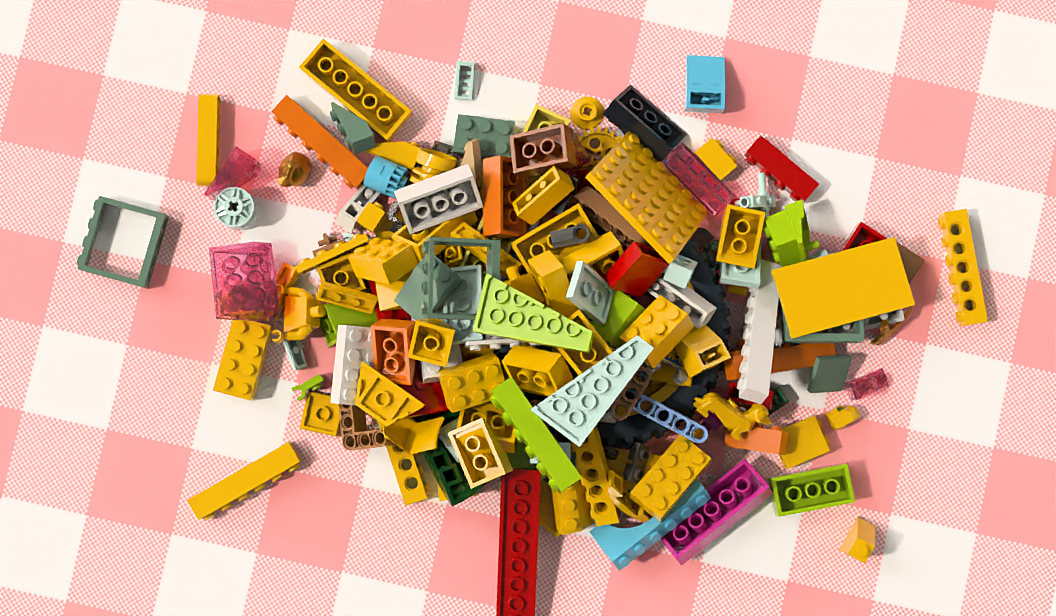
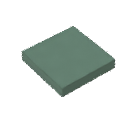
M850 355L816 356L807 391L809 393L842 391L852 357Z

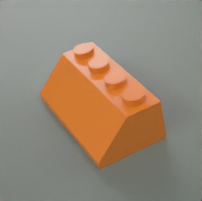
M495 156L483 159V236L492 238H520L527 234V222L517 216L512 204L513 201L527 190V178H521L513 173L512 158Z

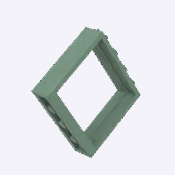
M99 196L93 205L94 214L88 222L87 227L89 231L82 242V247L84 248L82 255L78 256L77 269L148 289L169 216L161 212ZM106 204L156 218L138 280L88 266Z
M445 237L425 238L422 245V252L425 254V262L422 263L424 282L421 285V292L424 294V302L421 303L423 319L475 320L476 314L432 313L434 245L487 247L486 273L500 280L501 240Z
M781 305L782 343L864 342V319L853 322V333H811L791 339Z

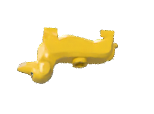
M714 392L707 393L702 398L695 397L696 402L693 403L697 411L704 417L709 415L708 411L715 413L724 426H726V429L731 432L730 435L738 441L741 438L740 434L751 430L756 422L770 426L772 423L768 418L769 412L767 408L759 403L753 404L747 411H741L732 399L726 400Z

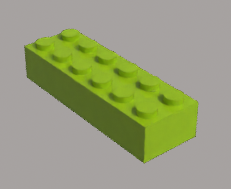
M510 377L491 390L490 401L496 409L500 408L502 410V418L508 426H513L515 429L513 434L517 440L525 443L527 446L525 447L526 453L531 459H536L538 462L536 467L542 476L545 474L550 479L548 484L554 493L558 491L561 494L579 482L582 478L541 418L530 410L533 408L513 378Z

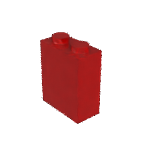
M633 241L607 271L605 276L613 290L641 297L670 264L653 247Z

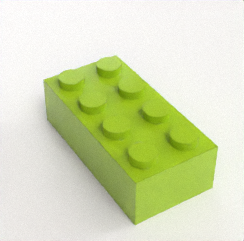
M846 463L768 477L769 487L773 493L771 497L775 516L778 517L855 502L849 468Z

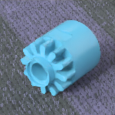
M377 155L368 167L364 178V186L396 199L394 191L407 187L409 184L408 170Z

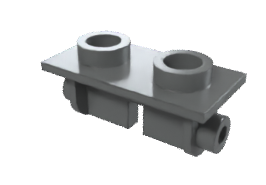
M634 442L633 446L631 445L628 459L633 460V464L626 463L623 474L625 481L638 484L644 477V470L651 447Z

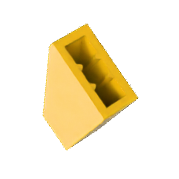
M857 516L839 550L865 564L875 547V526Z

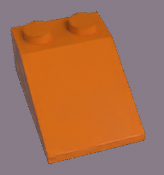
M380 319L371 325L374 369L395 384L411 385L413 383L416 359L409 358L408 353L416 321Z

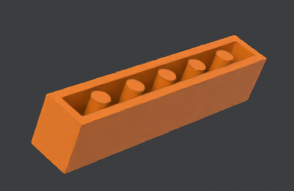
M286 95L271 111L275 115L273 119L280 126L285 124L289 128L287 132L294 138L298 136L303 141L301 144L308 151L314 150L317 153L315 157L323 164L327 162L331 166L329 170L337 177L339 174L344 177L345 180L343 182L350 189L355 187L359 190L364 184L368 167Z
M784 343L778 349L774 345L771 373L813 367L816 356L836 355L834 343H797L798 345L793 346L792 343ZM741 351L730 352L731 358L724 361L727 381L741 378V373L739 372L740 364L743 361Z

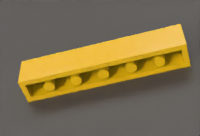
M287 442L189 498L187 501L197 519L201 520L204 518L207 521L215 516V511L219 509L224 511L232 506L231 502L238 499L240 502L249 497L248 492L253 489L257 492L266 487L265 483L272 480V482H275L282 478L281 473L287 470L289 473L299 468L298 464L302 460L292 442Z

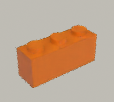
M756 423L751 430L740 434L741 438L739 441L730 435L731 432L726 429L724 442L726 447L779 455L786 454L788 432L782 431V427L771 426L770 429H765L763 424Z

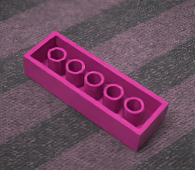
M746 458L706 489L711 499L705 505L698 508L690 517L684 519L675 529L669 531L660 539L681 566L773 494L769 485Z

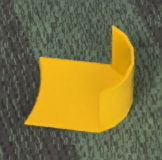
M444 417L419 423L412 418L401 419L389 427L384 425L383 434L385 438L408 454L437 448L438 433Z

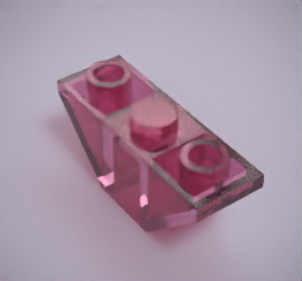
M883 368L844 382L850 400H859L889 386Z

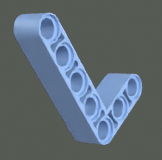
M643 372L638 373L643 376L642 382H645L647 380L646 374ZM633 389L627 390L633 393V399H635L637 396L636 392ZM643 393L632 409L693 442L703 443L708 437V431L702 424ZM647 400L651 402V407L649 410L644 411L640 408V405L643 401ZM661 410H667L669 414L664 420L658 418V413ZM679 419L686 421V425L682 429H678L675 426ZM697 428L703 430V435L700 438L693 436V432Z

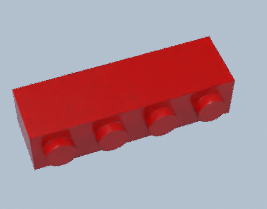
M762 135L758 137L744 154L745 160L751 166L756 165L761 169L760 173H765L766 178L773 179L775 186L782 191L786 190L794 202L802 200L804 203L819 185L817 181Z

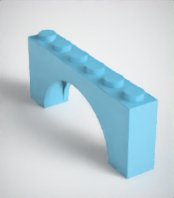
M696 480L661 522L653 517L647 522L632 528H617L609 524L596 526L589 532L620 571L639 555H642L650 546L658 542L669 531L675 529L684 519L690 517L698 508L705 505L711 497L703 485Z

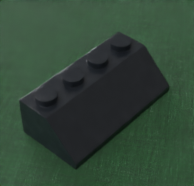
M632 85L623 90L603 113L608 121L618 127L624 135L628 131L631 134H635L639 138L640 143L645 148H649L653 153V157L660 162L687 135Z

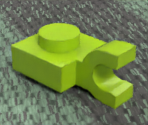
M318 374L300 386L297 385L291 389L293 392L298 389L302 391L301 396L297 398L298 402L306 397L308 390H318L323 387L322 383L326 380L322 374Z

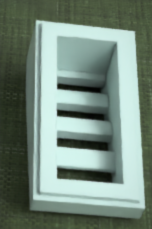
M457 60L454 99L473 101L476 62ZM460 67H469L471 71H461ZM459 74H460V75H471V78H470V79L459 78ZM459 82L470 83V87L459 86ZM458 90L469 91V94H458Z

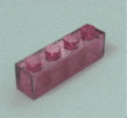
M683 142L673 149L662 162L714 217L736 197Z

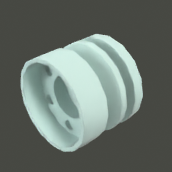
M228 187L216 196L214 213L217 219L228 228L237 231L246 230L257 221L259 205L256 199L246 190L239 187ZM233 204L238 205L236 212L233 210Z

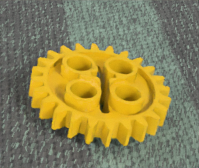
M598 126L597 131H594L593 127H591L590 133H587L584 129L583 137L577 134L579 140L578 142L574 140L577 167L570 170L571 173H576L578 170H592L601 161L599 159L596 161L593 155L584 151V148L589 149L596 155L601 153L603 158L622 138L621 135L615 138V131L609 134L608 127L603 132L600 126ZM594 140L600 141V146L597 149L591 148V142ZM584 156L590 157V162L587 165L580 163L581 158Z

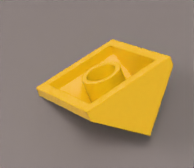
M416 319L408 357L447 367L455 329L441 319Z

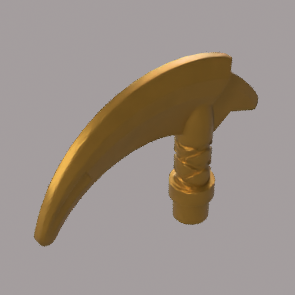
M910 307L904 314L905 320L897 322L890 329L889 322L882 320L879 325L880 333L870 344L878 346L887 341L904 324L912 308Z

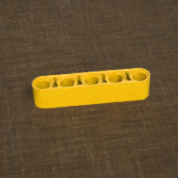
M199 94L197 186H218L219 94Z

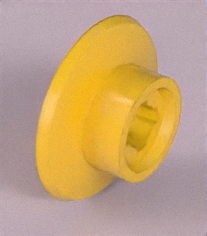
M585 96L573 103L570 117L578 128L590 130L591 127L594 129L601 124L604 118V109L597 99ZM584 109L591 110L590 116L583 114Z

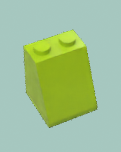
M327 303L323 305L326 309V314L324 317H320V328L328 348L337 343L338 325L371 328V325L377 322L375 311L372 314Z
M618 290L614 292L605 325H598L591 318L588 320L609 346L612 347L614 345L616 348H620L624 344L619 336L646 309Z

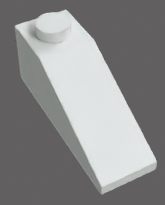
M363 184L339 211L335 223L349 233H352L359 225L357 219L368 202L374 204L382 193Z

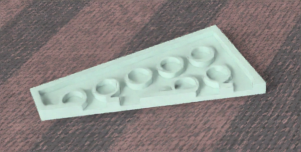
M637 335L530 410L580 447L654 347Z

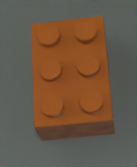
M564 123L510 135L513 173L521 178L545 174L553 166L560 170L577 167L573 129Z

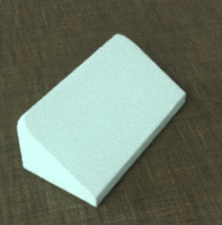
M284 339L283 344L293 371H299L308 367L299 340L287 341V339Z

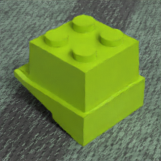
M802 200L784 206L785 210L764 218L766 226L763 227L766 238H768L766 242L769 249L774 252L772 254L776 264L780 263L781 267L809 260L808 251L820 247L817 240L810 242V230Z

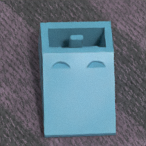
M686 55L684 112L722 114L725 110V57Z

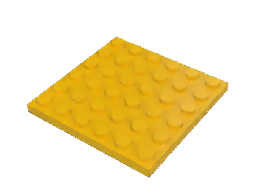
M630 131L615 144L585 177L668 264L677 257L708 214L704 205L699 203L692 193L680 184L678 178L672 175L662 162L657 161L653 157L652 151L649 148H645L640 143L639 138L635 134H631Z

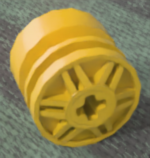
M419 148L415 161L423 165V167H413V172L418 175H411L410 181L417 183L453 170L456 167L457 158L436 150Z

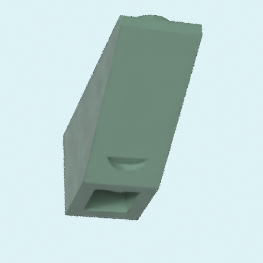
M334 102L330 103L332 111H329L333 122H337L339 134L344 135L347 149L351 148L354 155L376 147L374 135L365 120Z

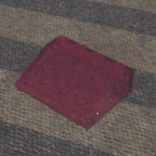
M253 241L210 247L209 257L216 319L272 322L280 313L272 243Z

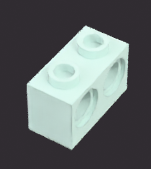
M678 254L663 271L665 273L663 280L685 289L691 280L698 262Z

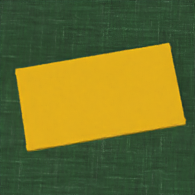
M895 237L771 270L791 339L915 305Z

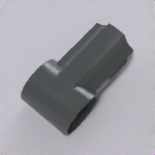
M579 224L575 227L551 231L550 236L553 249L587 243L590 239L588 227ZM579 229L587 232L584 239L576 238V232Z

